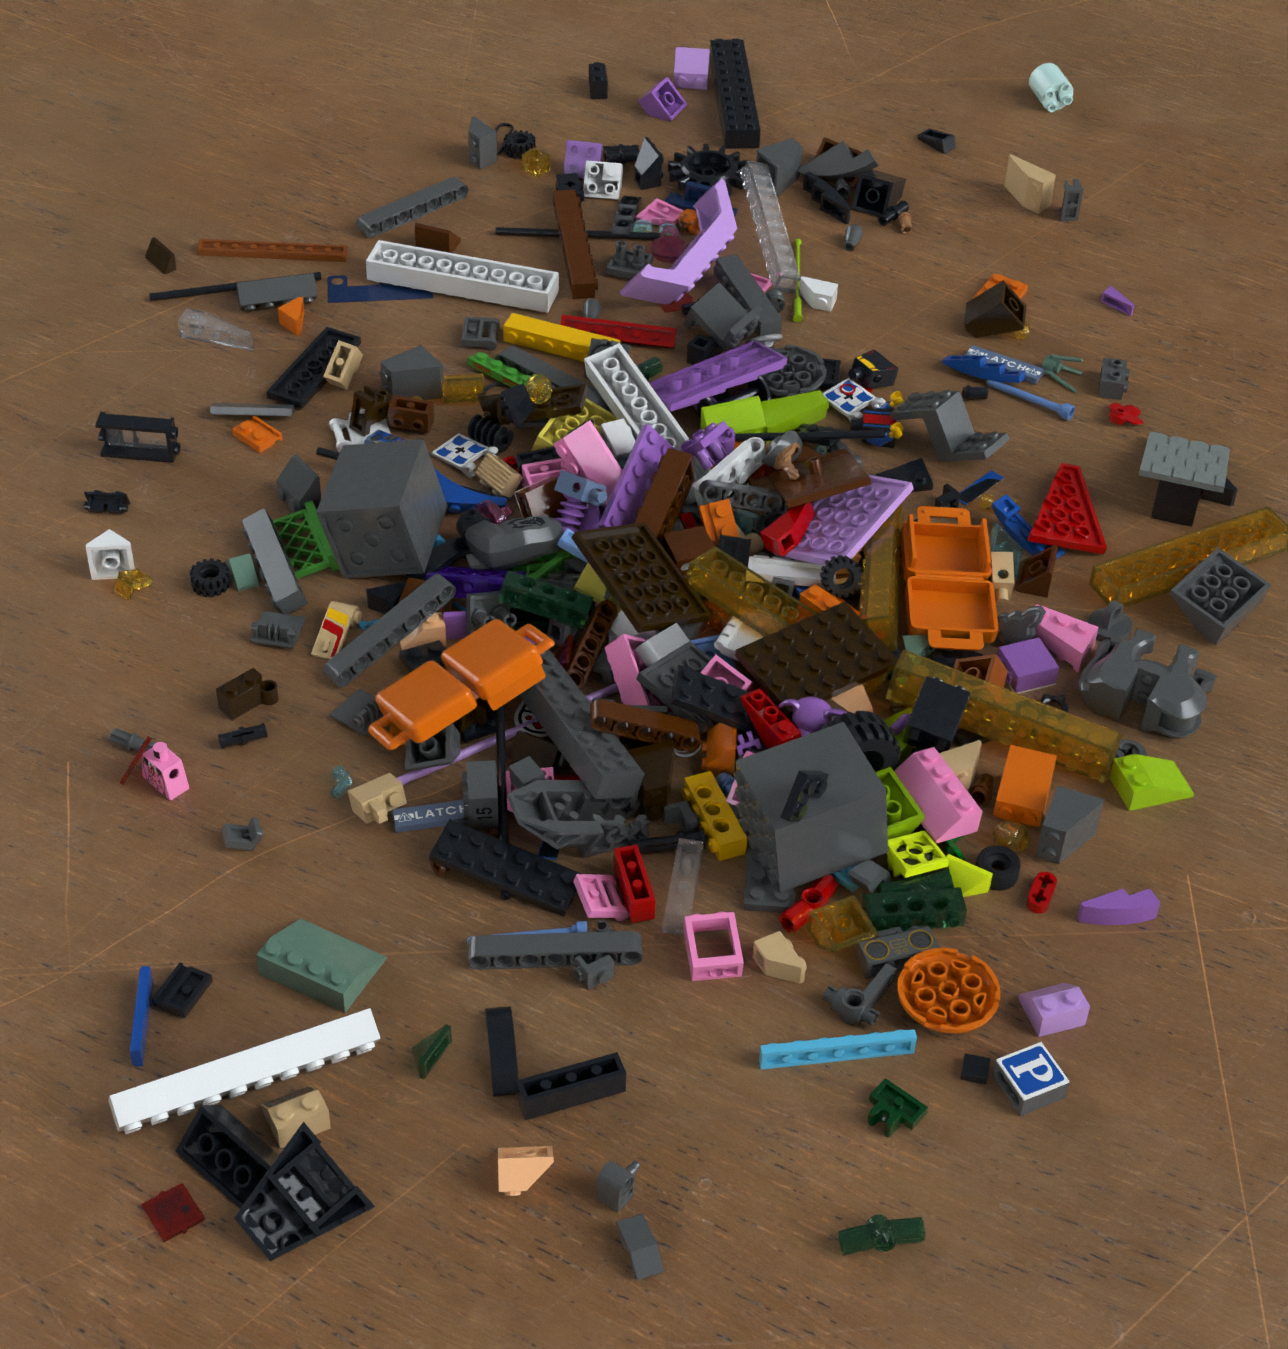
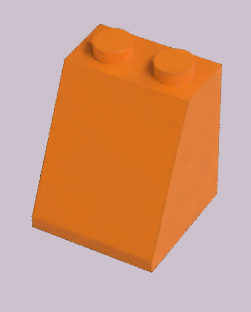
M1010 744L993 816L1040 828L1057 756Z

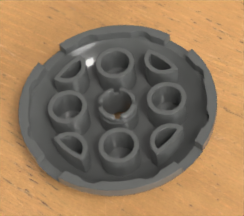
M786 345L785 348L777 349L774 346L769 347L787 357V364L782 369L760 375L767 382L771 396L782 398L813 392L822 385L826 378V368L823 359L815 352L794 345Z

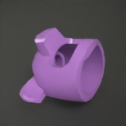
M810 696L801 698L798 701L787 699L779 704V708L783 706L793 707L792 723L801 732V737L821 730L825 723L833 721V716H844V713H847L842 709H831V706L825 700Z

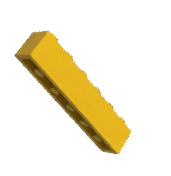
M512 313L503 325L504 342L584 362V358L588 357L591 338L613 340L620 343L618 339Z

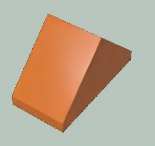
M298 297L278 307L279 324L296 336H301L305 313L303 297Z

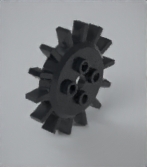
M704 144L703 150L697 152L691 146H687V156L675 152L674 161L668 162L669 181H678V190L681 191L685 189L688 181L712 187L722 178L726 183L728 194L731 196L732 186L743 190L744 180L749 181V161H740V152L738 151L731 155L725 154V146L723 145L718 151L710 150L708 144Z

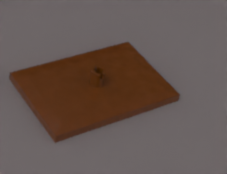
M846 448L792 463L799 473V477L796 480H790L788 474L782 469L766 471L768 479L788 508L871 485V479Z

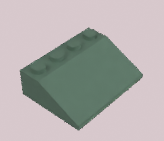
M303 919L297 920L270 937L256 954L260 975L344 1013L350 1008L386 960V956Z

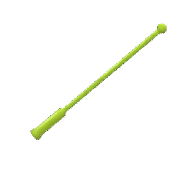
M799 238L794 241L796 245V298L794 299L793 321L797 323L802 321V301L800 299V245L802 242Z

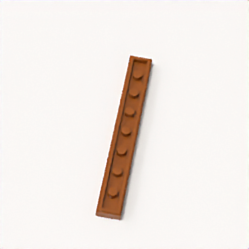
M200 239L196 251L197 255L346 262L348 246Z

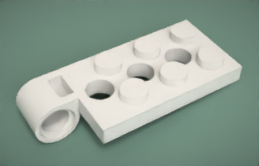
M758 437L745 440L695 483L693 490L697 505L709 504L699 493V486L703 481L715 480L743 484L752 473L762 466L763 463L761 461L767 455L764 441ZM714 488L708 489L706 495L713 494Z

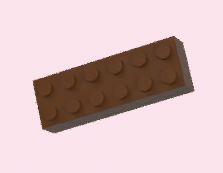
M670 448L667 449L665 456L662 455L660 458L658 472L653 474L650 489H647L645 492L644 503L638 507L637 519L631 523L645 522L661 545L663 533L672 532L695 480L692 454Z

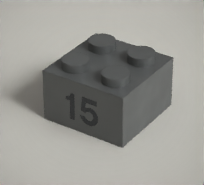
M496 760L467 762V772H462L463 786H468L463 787L464 805H468L464 806V820H469V825L473 829L499 828Z

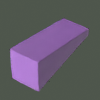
M1113 286L1103 291L1101 302L1129 316L1133 314L1134 304Z

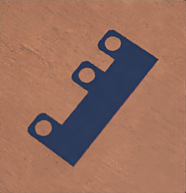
M347 276L328 277V303L433 298V292L412 289L380 282V285L348 286ZM334 278H342L344 280L339 285H335L331 281Z

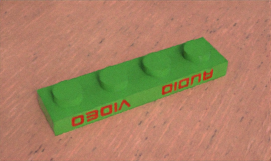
M479 352L467 359V365L510 387L523 383L525 386H540V382L531 376L503 364L500 360L489 357L486 353Z

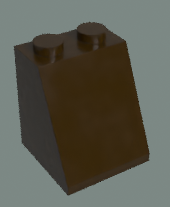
M1003 280L967 302L964 327L975 338L1023 330L1025 328L1027 306Z
M673 740L627 750L645 773L637 795L641 802L638 810L640 815H646V820L649 821L662 819L664 807L668 806L673 772Z

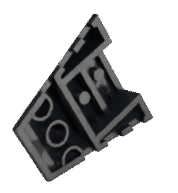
M304 1121L234 1217L236 1222L269 1261L290 1252L375 1207L358 1186H354L320 1145L321 1141Z

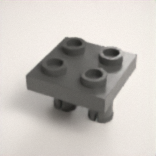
M618 240L615 243L616 252L606 267V274L632 279L645 266L652 264L653 254L645 253V246L641 245L640 249V244H635L633 250L627 249L626 241L622 245V240Z
M502 590L467 594L466 636L494 619L501 620L509 627L514 626L517 618L514 614L510 613L511 592Z

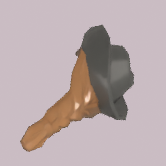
M789 430L782 436H777L767 448L768 454L761 462L776 470H784L790 480H796L799 477V473L792 462L802 452V440L795 431Z

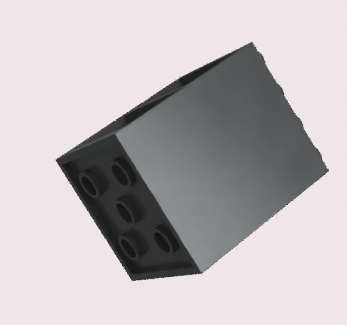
M424 439L343 445L316 513L343 578L425 573L447 509V503Z
M844 722L735 761L736 771L733 774L738 785L735 788V792L740 802L737 804V809L741 816L738 822L744 833L747 832L752 850H757L760 865L762 867L766 866L770 883L772 885L776 884L780 893L888 853L886 789ZM799 770L823 771L829 774L826 791L820 798L808 799L806 804L808 807L807 812L800 821L789 822L781 818Z

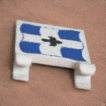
M850 378L822 393L828 399L829 405L845 415L850 422L851 419L860 420L863 418L862 413L858 411L869 404L876 409L886 403L883 398L875 397L856 382L850 380ZM851 384L856 390L851 395H845L840 392V386ZM844 386L842 390L844 392H852L853 388L851 386Z
M458 433L431 452V456L461 470L467 477L473 478L476 476L473 471L476 465L472 462L482 455L486 457L487 453L496 456L498 448L494 446L487 447Z

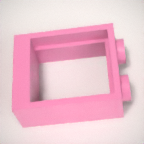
M717 912L715 914L684 916L683 932L692 981L742 977L744 962L735 913ZM729 929L733 955L698 958L694 932Z

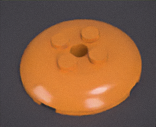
M933 948L914 955L904 964L897 982L898 997L908 1015L917 1023L930 1030L947 1034L970 1032L986 1024L997 1011L1001 996L1000 985L992 969L975 955L970 957L958 953V949Z

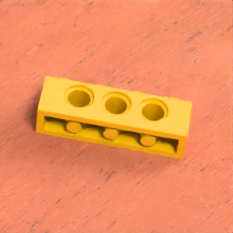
M708 771L685 777L684 788L681 789L683 800L689 803L692 813L695 812L697 814L699 828H703L711 853H715L719 861L746 854L747 837L729 803L726 802V798L712 772Z

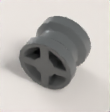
M771 289L766 292L765 295L777 312H781L785 307L783 293L778 289Z

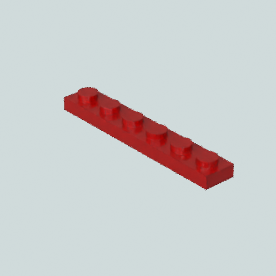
M569 315L561 316L560 325L618 339L623 343L675 348L676 328Z

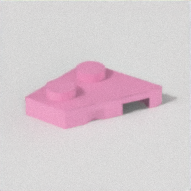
M657 198L637 214L635 218L637 223L675 227L678 224L679 215L684 210Z

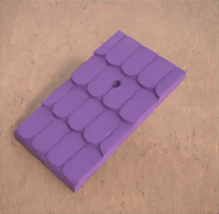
M754 340L649 382V384L671 412L697 404L701 399L723 393L727 388L756 380L760 375L782 369L787 364V357Z

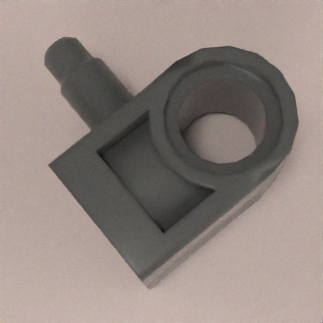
M612 1160L605 1164L597 1178V1199L619 1213L634 1196L635 1174L640 1168V1163L633 1161L626 1168Z

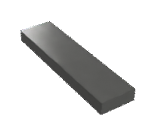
M213 403L210 406V413L221 415L292 416L294 405Z

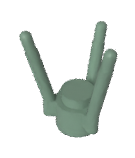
M1054 354L1047 355L1042 364L1045 375L1051 376L1067 389L1076 393L1077 390L1054 373H1059L1062 369L1082 375V371L1064 366L1061 361L1083 362V359Z

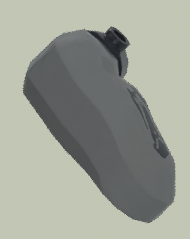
M476 509L465 511L456 524V530L466 547L470 549L472 555L483 565L494 571L520 566L541 556L559 551L561 547L557 543L564 533L561 523L551 517L532 516L514 518L500 524H495Z

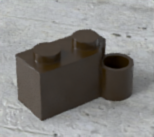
M254 667L216 688L218 708L231 720L236 719L260 704L274 705L279 700L277 683L273 680L262 681V675Z
M517 731L508 758L516 760V763L530 756L539 768L553 767L554 774L557 765L570 769V764L553 742L527 732Z

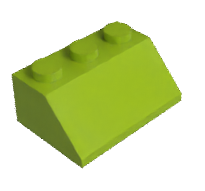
M759 396L701 408L700 429H703V431L713 422L717 425L725 421L727 426L734 430L735 434L766 433V423Z
M891 767L875 772L886 789L888 840L911 834L923 822L925 815Z

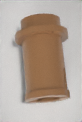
M907 212L900 213L897 220L901 226V231L903 234H910L913 231L911 225L912 216Z

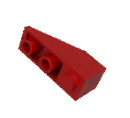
M811 502L792 507L760 532L766 550L784 557L799 545L815 516Z
M761 689L741 696L740 700L767 749L801 737V732Z

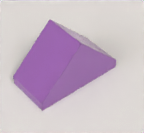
M466 611L443 612L446 640L465 638Z

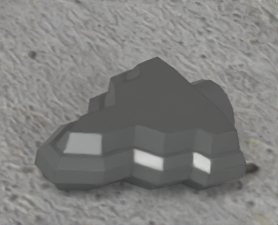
M1040 605L1029 607L1024 612L1015 610L1010 614L1004 612L997 616L998 628L1000 629L998 636L1001 642L1009 645L1032 639L1036 635L1035 627L1044 618L1045 609Z

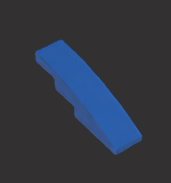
M948 355L943 359V364L978 378L1020 383L1025 379V371H1006L1005 363H986V355Z

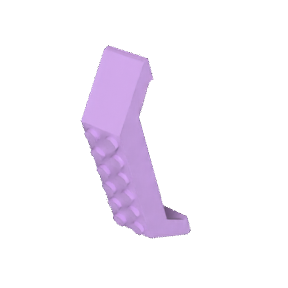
M722 178L694 204L693 207L697 212L700 233L669 269L656 268L648 264L619 292L622 296L669 305L672 301L678 302L683 297V292L688 293L695 286L694 283L703 276L702 273H705L711 265L709 263L712 264L719 257L718 254L727 247L725 243L728 244L735 237L733 233L737 230L726 183Z

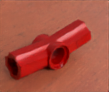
M826 875L818 878L810 888L802 892L801 899L780 914L779 922L784 930L789 933L796 932L808 921H815L820 918L823 907L838 890L839 884L833 876Z

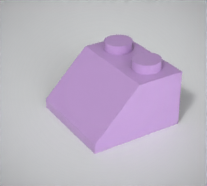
M676 47L673 83L675 88L707 90L710 49Z
M1061 983L1021 993L1017 996L1038 1037L1086 1025L1090 1005L1079 986Z

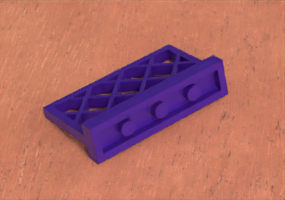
M446 566L438 572H428L426 574V581L435 574L442 575L455 586V598H466L467 594L508 590L511 592V601L513 600V591L527 578V572L494 571L492 569Z

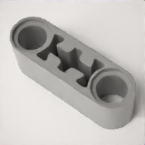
M675 623L642 643L635 651L648 668L687 644L690 640L678 623Z

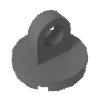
M1113 600L1106 608L1098 609L1089 616L1088 623L1099 627L1097 640H1109L1112 637L1125 641L1131 635L1133 623L1130 617L1123 612V604Z

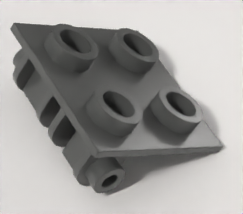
M263 611L260 620L253 622L251 625V631H254L250 642L293 649L306 621V617Z
M362 689L356 691L330 714V717L363 736L369 733L368 727L384 716L375 701V697Z

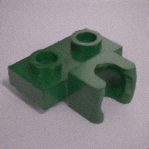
M886 1078L869 1095V1101L875 1106L869 1112L868 1124L874 1126L880 1121L885 1122L887 1130L884 1135L886 1137H890L900 1127V1123L912 1130L928 1112L926 1105Z

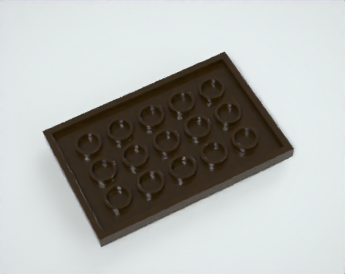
M645 522L574 532L572 540L638 633L665 629L675 623L682 626L709 621L712 614Z
M846 602L808 617L735 651V657L778 706L787 699L798 701L809 696L826 701L897 668L900 660ZM783 706L780 708L788 718L792 716L793 707Z

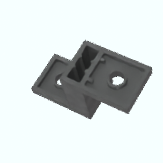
M718 283L690 308L683 325L688 330L692 326L696 328L700 325L726 352L730 348L738 347L744 336L748 338L755 331L758 322L761 320L760 315L763 310L757 305L748 313Z
M944 390L937 393L929 391L924 394L915 392L910 394L906 401L897 404L896 409L890 412L892 420L923 418L939 462L984 460L1010 440L1007 432L975 433L960 391Z

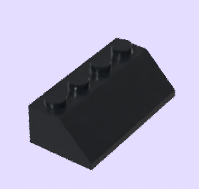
M201 1105L176 1149V1152L240 1209L279 1156L222 1105Z

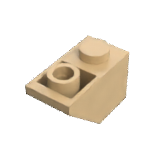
M781 931L754 941L752 958L765 975L799 984L804 982L805 970H807L806 962L803 957L797 955L791 941L788 938L786 939Z

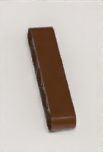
M610 600L601 601L591 611L564 668L579 689L585 684L617 615V607Z
M602 699L595 700L590 705L591 726L594 730L653 744L673 740L675 749L690 752L697 750L701 745L699 725L696 721Z

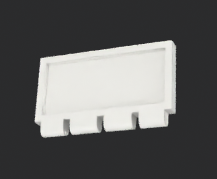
M754 555V557L749 556L747 580L772 583L773 577L795 581L794 585L811 587L817 584L824 587L820 577V573L823 572L821 568L824 565L796 559L794 561L790 560V558H769V556ZM836 573L834 574V577H833L834 583H835V581H836Z
M738 608L715 641L714 647L720 650L721 654L739 661L735 657L736 649L784 629L788 625L749 608L746 610Z

